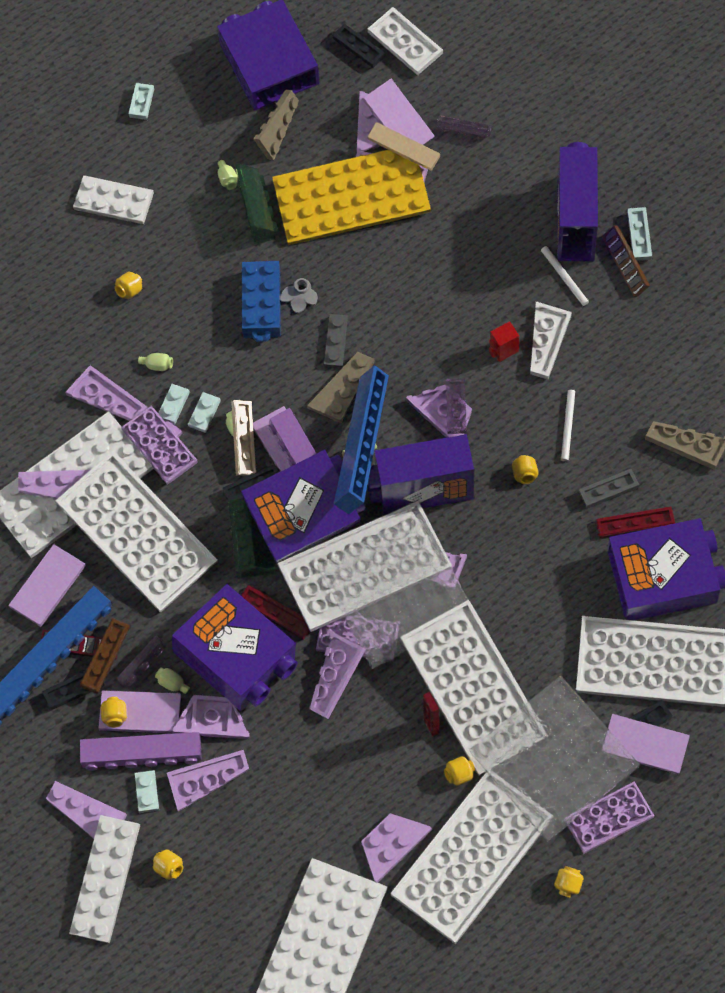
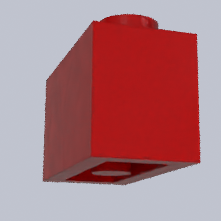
M510 321L490 331L489 352L499 362L519 352L520 336Z

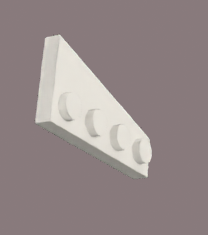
M536 302L530 374L549 379L572 312Z

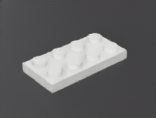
M394 7L367 28L368 33L417 75L443 54L442 48Z
M83 176L73 208L78 211L144 224L154 192L150 189Z

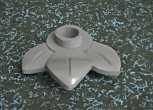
M304 278L297 279L293 286L286 287L280 297L281 302H291V307L295 313L304 311L307 304L316 305L318 299L317 293L311 289L310 282ZM304 286L305 289L299 290V287Z

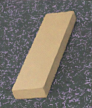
M378 122L375 123L368 135V140L430 171L433 170L440 158V153Z
M234 400L231 402L236 476H249L256 473L251 401Z

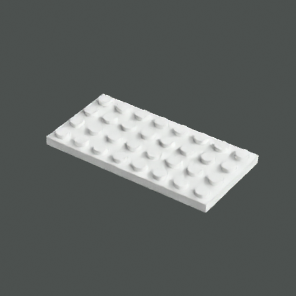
M108 411L26 472L91 470L112 451L139 478H142L154 468L122 431L121 425ZM18 478L0 490V520L31 558L77 525L53 498L19 493Z
M114 451L108 454L56 500L59 507L160 613L218 561Z
M419 501L278 563L310 632L452 569V565Z
M469 600L400 637L468 759L473 762L478 776L548 737Z
M582 616L576 693L725 707V629Z
M488 769L394 888L391 896L456 944L545 830L553 816Z
M312 858L257 993H346L387 891V886Z

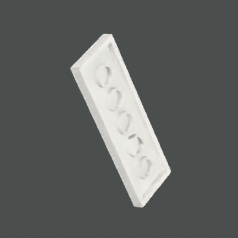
M100 815L69 934L110 943L140 824Z

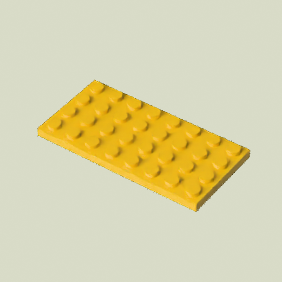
M390 150L272 177L288 245L431 212L420 165Z

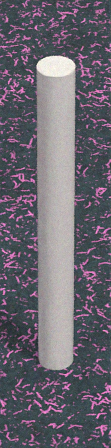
M547 246L543 247L541 252L583 306L588 304L587 298Z
M568 390L561 454V461L566 462L569 461L575 400L574 390Z

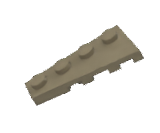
M292 90L284 91L276 103V110L269 114V121L261 126V133L253 138L269 160L275 159L288 125L292 120L295 108L298 106L299 100Z
M357 352L307 405V408L342 423L356 397L359 379L373 366L374 358Z
M653 421L645 436V440L714 470L725 451V436L721 438L714 436L715 434L697 433L693 429L682 430L678 429V426Z

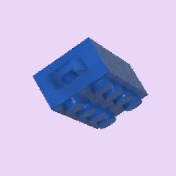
M279 261L242 262V331L244 338H253L256 342H267L270 337H281Z

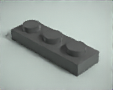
M330 314L324 367L343 368L348 315Z
M632 469L581 488L578 493L587 509L639 488V483Z

